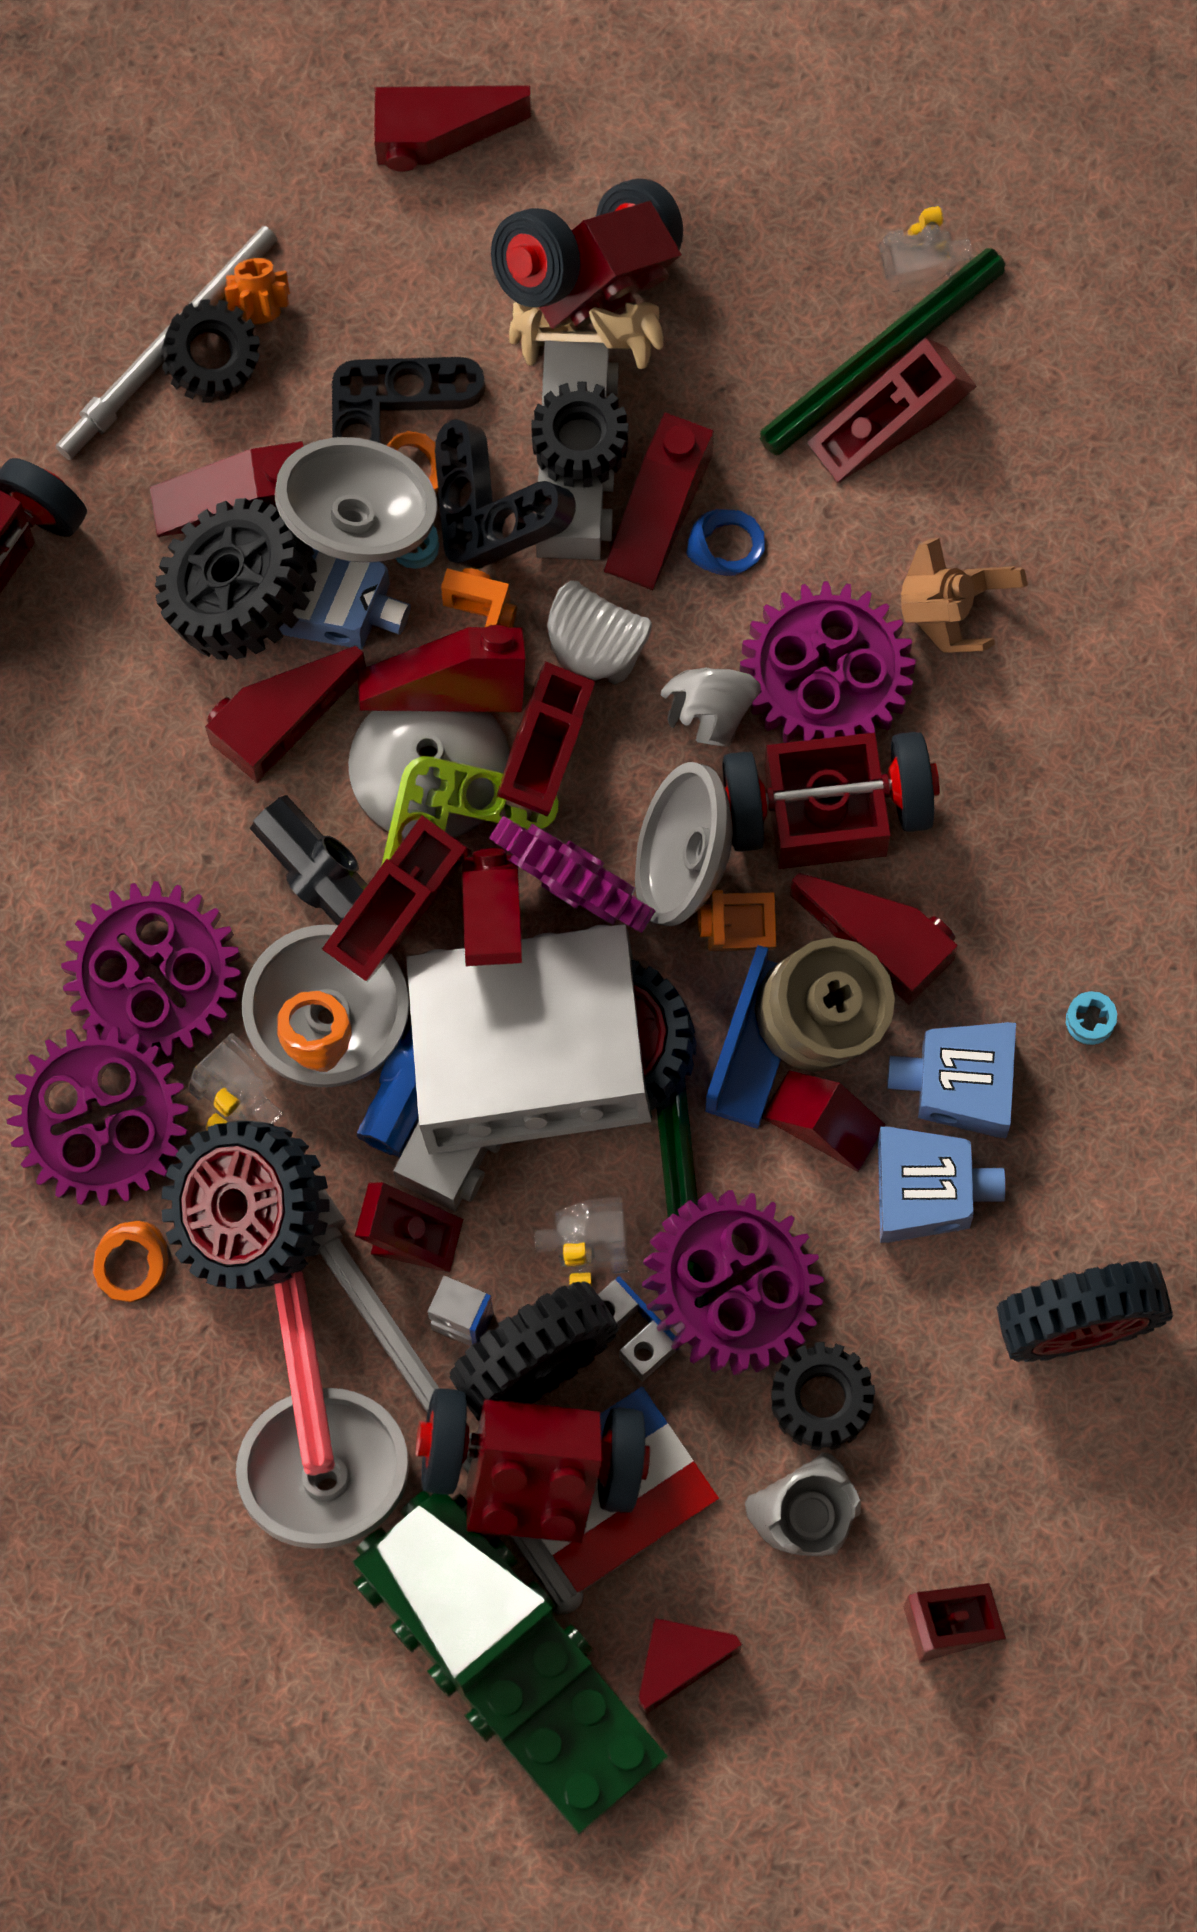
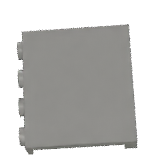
M626 924L615 926L596 925L588 930L561 934L542 933L533 938L522 939V963L465 966V948L453 950L434 949L424 954L406 956L419 1127L428 1154L652 1122L640 1044L631 964L633 954Z

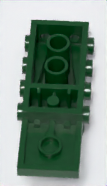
M422 1491L401 1509L400 1513L404 1518L386 1533L380 1527L357 1546L356 1551L359 1553V1556L352 1563L360 1576L352 1583L374 1609L381 1603L386 1606L397 1619L389 1626L411 1653L419 1647L434 1664L427 1670V1673L448 1698L457 1691L469 1705L471 1710L464 1717L480 1737L487 1743L495 1736L580 1836L668 1759V1755L592 1667V1663L588 1660L587 1656L593 1649L581 1633L572 1624L563 1630L554 1620L553 1608L556 1606L535 1580L525 1585L511 1569L518 1561L507 1546L497 1536L488 1542L481 1533L467 1531L466 1498L461 1493L451 1498L448 1494L433 1493L430 1495L428 1492Z

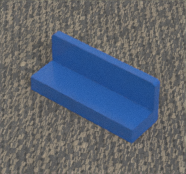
M757 945L706 1096L705 1109L707 1113L756 1129L759 1128L781 1059L771 1052L761 1037L754 1012L758 987L769 969L778 964L767 960L768 948Z

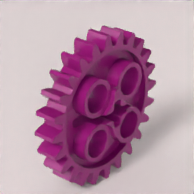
M828 581L823 582L821 593L813 596L806 584H802L800 600L795 601L789 594L782 592L780 596V611L766 604L763 607V619L766 624L759 621H752L750 623L749 634L755 640H743L742 654L748 657V659L740 661L739 672L750 674L760 683L761 691L751 704V713L756 715L768 711L769 713L765 719V730L770 731L780 724L784 726L783 743L791 741L796 734L803 736V741L856 735L858 733L875 732L874 724L889 730L893 720L889 711L903 713L906 701L900 695L911 694L913 680L906 676L914 673L915 660L904 657L911 652L912 640L907 638L897 639L902 633V620L885 622L890 607L887 603L875 610L870 608L871 592L867 591L856 601L851 599V584L846 583L839 596L832 595ZM830 626H840L845 628L850 635L841 640H833L827 637L823 630ZM860 644H867L869 646L868 649L862 648L854 651L855 647ZM785 651H794L800 654L804 660L797 665H785L777 659V656ZM823 660L828 666L837 663V669L835 672H831L825 666L817 670L818 662ZM858 669H868L874 672L877 679L868 684L860 683L851 676V673ZM801 683L800 686L793 691H788L785 688L787 685L793 686ZM821 694L826 696L832 704L824 709H814L808 706L804 700L810 695Z
M502 816L489 837L496 844L513 854L509 861L538 878L542 882L541 886L576 909L581 905L612 925L619 919L643 933L656 912L654 908L632 895L636 890L634 886L603 867L605 864L603 861L569 840L567 844L561 842L534 824H531L527 830L509 818Z
M158 881L153 882L149 896H142L137 885L132 883L130 885V899L122 901L113 890L110 891L109 899L112 908L105 911L100 906L94 903L91 904L90 908L97 920L92 925L77 920L75 925L85 937L83 941L71 940L66 941L65 944L68 950L77 955V960L61 963V968L65 973L76 976L77 979L65 984L63 991L66 995L81 996L70 1007L71 1012L74 1016L90 1013L91 1015L87 1018L82 1028L86 1033L89 1025H95L98 1030L103 1028L101 1040H106L112 1026L120 1028L122 1044H126L134 1033L141 1035L140 1046L142 1054L156 1045L162 1047L169 1060L174 1059L175 1043L180 1041L190 1052H194L195 1042L192 1035L200 1032L203 1036L213 1039L214 1034L208 1022L211 1018L227 1022L229 1017L223 1008L220 1007L221 1002H238L239 999L236 992L226 987L228 982L242 980L243 976L240 970L227 966V963L241 957L238 947L222 946L234 935L230 926L214 930V927L221 918L219 910L214 908L202 915L203 897L197 894L185 904L183 902L184 891L180 885L174 887L169 897H164ZM160 921L168 925V935L163 942L157 945H148L141 941V932L150 922ZM121 935H126L152 965L157 966L161 963L159 968L171 986L186 1000L185 1007H177L153 978L148 976L143 979L145 974L139 963L118 943V938ZM116 957L127 961V970L121 979L115 982H106L100 979V968L105 961ZM188 961H199L205 965L204 977L194 985H184L177 981L179 968ZM149 997L161 999L164 1002V1009L158 1019L146 1023L136 1018V1008L142 1000Z
M89 1025L86 1041H80L77 1034L72 1029L66 1030V1047L61 1048L54 1041L48 1039L45 1041L50 1055L49 1058L43 1060L31 1054L28 1056L31 1065L36 1070L33 1076L16 1074L15 1078L27 1089L25 1095L8 1096V1101L22 1107V1114L8 1118L6 1121L9 1125L22 1127L24 1134L11 1142V1146L15 1148L29 1147L31 1153L24 1158L21 1166L29 1168L40 1164L42 1170L37 1177L36 1183L44 1185L53 1178L57 1179L55 1196L62 1198L71 1187H75L77 1204L84 1205L90 1192L96 1191L101 1206H108L111 1190L116 1189L120 1197L127 1202L131 1200L130 1184L136 1182L143 1190L150 1191L152 1188L147 1174L152 1170L157 1174L166 1176L168 1170L161 1161L164 1154L177 1157L176 1154L179 1149L170 1143L172 1136L188 1135L189 1130L175 1124V1116L190 1112V1107L175 1104L173 1097L185 1090L186 1087L183 1083L168 1084L166 1078L176 1068L174 1063L163 1064L159 1067L154 1064L161 1050L158 1046L155 1045L149 1048L143 1054L139 1052L141 1035L134 1033L126 1044H122L120 1028L112 1026L106 1040H101L97 1027ZM112 1065H124L130 1073V1085L124 1093L111 1096L102 1087V1075ZM59 1083H70L77 1091L78 1099L76 1106L66 1114H57L49 1104L50 1091ZM140 1095L146 1098V1103L141 1107L108 1116L105 1119L106 1128L102 1131L95 1124H85L56 1136L51 1132V1128L56 1124L89 1115L92 1112L91 1103L96 1100L100 1106L112 1107ZM130 1117H140L148 1125V1139L139 1148L130 1149L120 1139L119 1131L121 1125ZM79 1135H87L91 1138L96 1149L94 1159L84 1167L74 1166L67 1157L69 1142Z
M728 1190L721 1195L718 1203L712 1193L709 1192L698 1200V1206L689 1200L678 1209L679 1216L672 1214L661 1224L666 1232H659L650 1240L652 1246L659 1252L651 1253L644 1259L643 1264L656 1271L657 1274L643 1281L642 1287L657 1291L658 1297L646 1306L647 1310H663L666 1317L658 1324L656 1329L660 1332L674 1328L677 1335L673 1340L671 1348L676 1350L686 1343L691 1345V1363H696L706 1354L710 1355L711 1372L716 1373L725 1367L728 1360L734 1375H739L747 1370L749 1363L756 1373L768 1367L770 1360L778 1364L789 1355L787 1348L795 1350L805 1342L801 1332L809 1331L817 1323L806 1311L815 1310L823 1304L822 1299L809 1293L811 1289L824 1282L823 1277L808 1273V1267L815 1263L819 1256L817 1254L802 1253L800 1247L809 1239L808 1234L792 1237L788 1231L793 1225L795 1218L791 1215L781 1222L775 1220L776 1203L773 1201L759 1211L756 1210V1197L753 1193L743 1198L738 1205L733 1190ZM732 1234L741 1237L746 1242L748 1255H743L734 1248ZM765 1256L771 1259V1266L753 1275L741 1285L732 1288L703 1308L695 1306L694 1301L696 1298L708 1293L726 1279L732 1278ZM688 1261L698 1264L702 1269L704 1283L695 1280L690 1275L687 1268ZM762 1282L771 1284L777 1290L779 1303H774L765 1296L762 1290ZM718 1309L727 1311L733 1317L735 1331H731L721 1324L718 1317Z

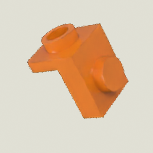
M449 568L446 569L441 585L443 606L488 617L485 627L503 625L513 628L517 605L510 604L509 584L492 580L491 576L487 573L473 568H464L461 572Z
M714 890L707 899V904H704L698 910L699 937H708L709 951L756 950L757 945L767 947L768 950H774L777 947L775 893L723 894V890Z

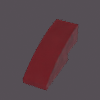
M545 661L535 680L501 779L497 797L545 816L550 814L584 720L582 717L595 681Z
M421 816L390 860L386 859L322 947V950L368 982L429 908L471 850L427 818Z

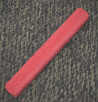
M301 1271L291 1273L292 1278L283 1283L274 1284L302 1465L306 1474L315 1476L320 1473H329L333 1470L335 1463L305 1279Z

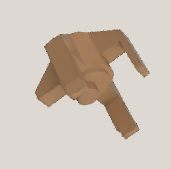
M940 538L926 540L918 545L902 585L901 607L905 623H917L943 653L985 651L996 645L995 639H962L958 621H962L968 616L973 605L974 596L990 589L1024 588L1028 586L1025 568L1018 567L1015 569V566L966 570L946 568Z

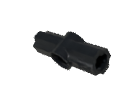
M287 795L279 797L253 820L250 830L287 869L286 880L294 893L308 905L322 908L333 922L339 925L368 885L357 873L359 864L351 851L336 838L323 835Z

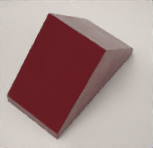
M790 1070L762 1115V1119L859 1172L875 1145L880 1127L886 1126L882 1120L840 1082Z
M989 1583L916 1592L908 1595L903 1606L919 1662L1006 1639Z
M655 1618L638 1698V1706L644 1716L741 1652L742 1644L737 1636Z

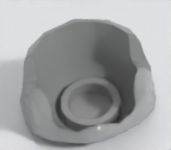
M570 580L558 589L549 611L547 626L552 651L555 653L563 669L593 681L608 678V682L616 685L625 681L633 670L643 646L649 639L652 623L647 617L631 613L629 610L608 602L605 598L584 587L579 581Z
M705 667L685 670L664 686L660 696L666 699L670 694H674L672 707L667 718L670 727L674 728L679 718L682 724L687 726L690 725L693 718L698 717L700 724L696 736L697 742L729 747L734 740L739 724L747 709L759 695L761 686L750 674L730 669H711Z
M821 1452L811 1462L804 1464L786 1477L770 1484L766 1489L749 1495L745 1501V1508L749 1521L760 1536L773 1548L796 1555L825 1556L837 1554L844 1544L853 1519L861 1513V1501L843 1465L831 1453Z

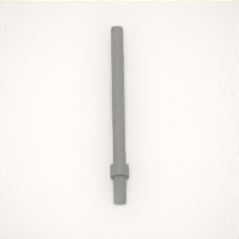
M262 226L190 303L197 307L200 300L210 299V305L217 306L218 301L226 296L224 289L227 287L226 276L235 275L234 268L240 262L252 258H262L278 241L276 235L268 227ZM169 326L100 399L93 397L79 412L81 419L55 445L62 456L72 460L97 432L103 434L117 420L115 413L165 361L164 358H161V348Z

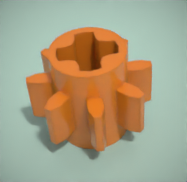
M252 258L244 260L234 268L235 275L226 276L227 287L224 289L228 310L234 311L237 306L244 312L242 318L246 322L251 319L253 324L271 322L280 315V307L289 306L287 295L290 294L287 272L279 271L274 273L273 264L267 259Z

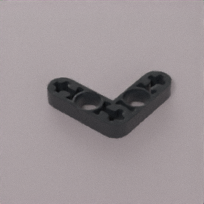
M465 357L355 359L346 361L336 369L332 379V438L342 437L344 430L350 425L363 424L372 432L369 440L381 443V411L443 410L472 407L484 395L485 378L483 369L477 362ZM431 373H438L439 383H453L456 381V374L460 373L467 374V380L476 383L467 384L466 392L463 393L456 392L454 384H438L439 394H432ZM378 374H386L385 387L387 396H379ZM404 375H415L423 381L424 386L422 390L413 396H403L394 389L396 381ZM353 376H362L363 384L371 385L363 386L361 395H351L350 388L346 387L351 384Z
M454 419L444 424L438 432L435 441V460L443 548L445 556L449 561L468 568L480 569L558 535L571 524L576 511L574 495L569 489L547 481L536 482L493 502L488 443L486 434L480 427ZM470 482L472 488L469 500L461 507L459 502L461 490L465 484ZM514 513L515 526L511 534L504 539L503 526L505 520Z

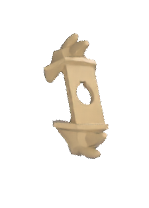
M516 302L513 303V320L510 324L509 342L515 345L522 338V354L528 365L535 364L539 347L545 346V341L604 343L607 348L632 349L637 367L645 369L650 359L651 343L658 350L663 347V332L659 323V306L653 303H626L627 313L622 315L594 307L589 311V316L596 331H575L577 328L573 323L551 329L539 307H526Z

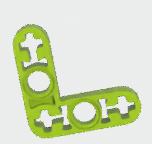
M421 756L412 760L405 767L402 774L382 864L386 859L390 860L403 842L402 832L404 827L411 821L419 820L421 816H424L445 831L449 812L499 823L502 818L500 812L505 805L506 814L504 816L527 830L531 824L543 829L554 821L558 813L557 796L548 816L534 811L531 814L530 820H527L526 810L505 804V799L497 797L503 773L435 757ZM430 767H434L433 776L441 779L439 789H430L425 803L427 806L436 807L434 816L420 810H408L410 800L421 805L424 790L421 786L416 785V778L418 774L427 775ZM478 778H486L493 786V799L486 807L475 809L468 803L466 797L468 786Z

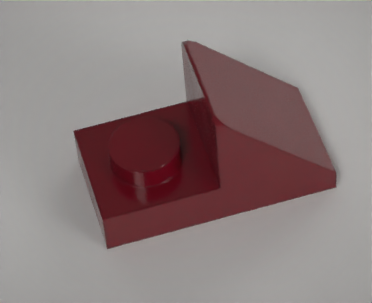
M384 1182L368 1183L355 1237L373 1244L371 1255L450 1272L463 1219Z

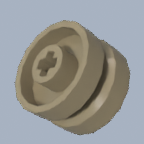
M832 937L811 941L769 969L758 987L754 1012L759 1033L775 1056L794 1068L818 1072L838 1068L880 1042L892 1022L895 996L890 975L876 955L857 942Z

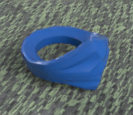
M714 509L703 514L694 523L688 539L686 554L691 562L706 571L723 576H735L758 563L765 550L764 532L753 517L742 511ZM721 526H740L749 533L752 539L751 552L741 560L726 561L711 554L706 538L711 536L714 529Z

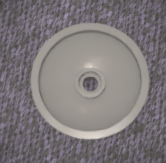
M328 438L301 447L283 463L278 473L275 487L276 507L283 522L294 535L323 554L351 562H379L394 559L411 552L429 535L437 510L434 488L429 478L416 463L389 446L361 438Z
M372 711L361 723L354 736L348 761L350 783L363 811L377 825L389 832L404 769L412 760L420 757L418 752L425 746H432L437 749L438 752L434 756L435 758L504 773L510 754L509 747L501 726L490 712ZM434 767L429 768L427 775L418 774L416 785L421 786L424 790L422 802L420 805L410 800L408 810H420L429 815H435L436 807L425 805L429 790L432 788L439 789L441 785V779L433 776ZM486 778L474 780L467 789L466 797L468 803L475 809L486 807L493 799L494 789L491 782ZM449 812L445 832L455 838L473 830L485 820ZM418 820L411 821L404 827L402 838H406Z
M687 762L675 768L656 791L641 827L636 856V895L638 899L656 910L650 920L656 924L675 926L694 915L704 905L720 882L730 859L733 832L729 799L719 776L707 765Z
M324 924L304 927L286 934L275 941L260 955L247 977L242 996L244 1027L249 1041L258 1056L274 1072L290 1081L306 1086L326 1088L347 1085L376 1071L399 1045L409 1016V995L406 981L392 954L371 979L366 982L322 950V947L338 925ZM321 991L332 995L346 1009L350 1019L352 1036L347 1052L336 1066L328 1072H319L301 1066L287 1055L279 1042L277 1034L278 1013L287 1000L300 992ZM313 1004L297 1009L290 1020V1025L295 1033L303 1035L307 1041L319 1040L331 1034L332 1023L324 1024L318 1019L320 1011L325 1007Z
M322 1388L335 1463L333 1470L329 1473H320L312 1476L304 1471L292 1395L268 1408L246 1433L236 1462L237 1486L248 1514L270 1536L284 1543L302 1548L324 1549L337 1547L368 1535L379 1527L398 1505L404 1493L409 1474V1458L405 1439L398 1424L388 1411L374 1400L354 1391ZM331 1478L337 1481L335 1487L330 1490L323 1491L318 1489L319 1483L324 1479Z

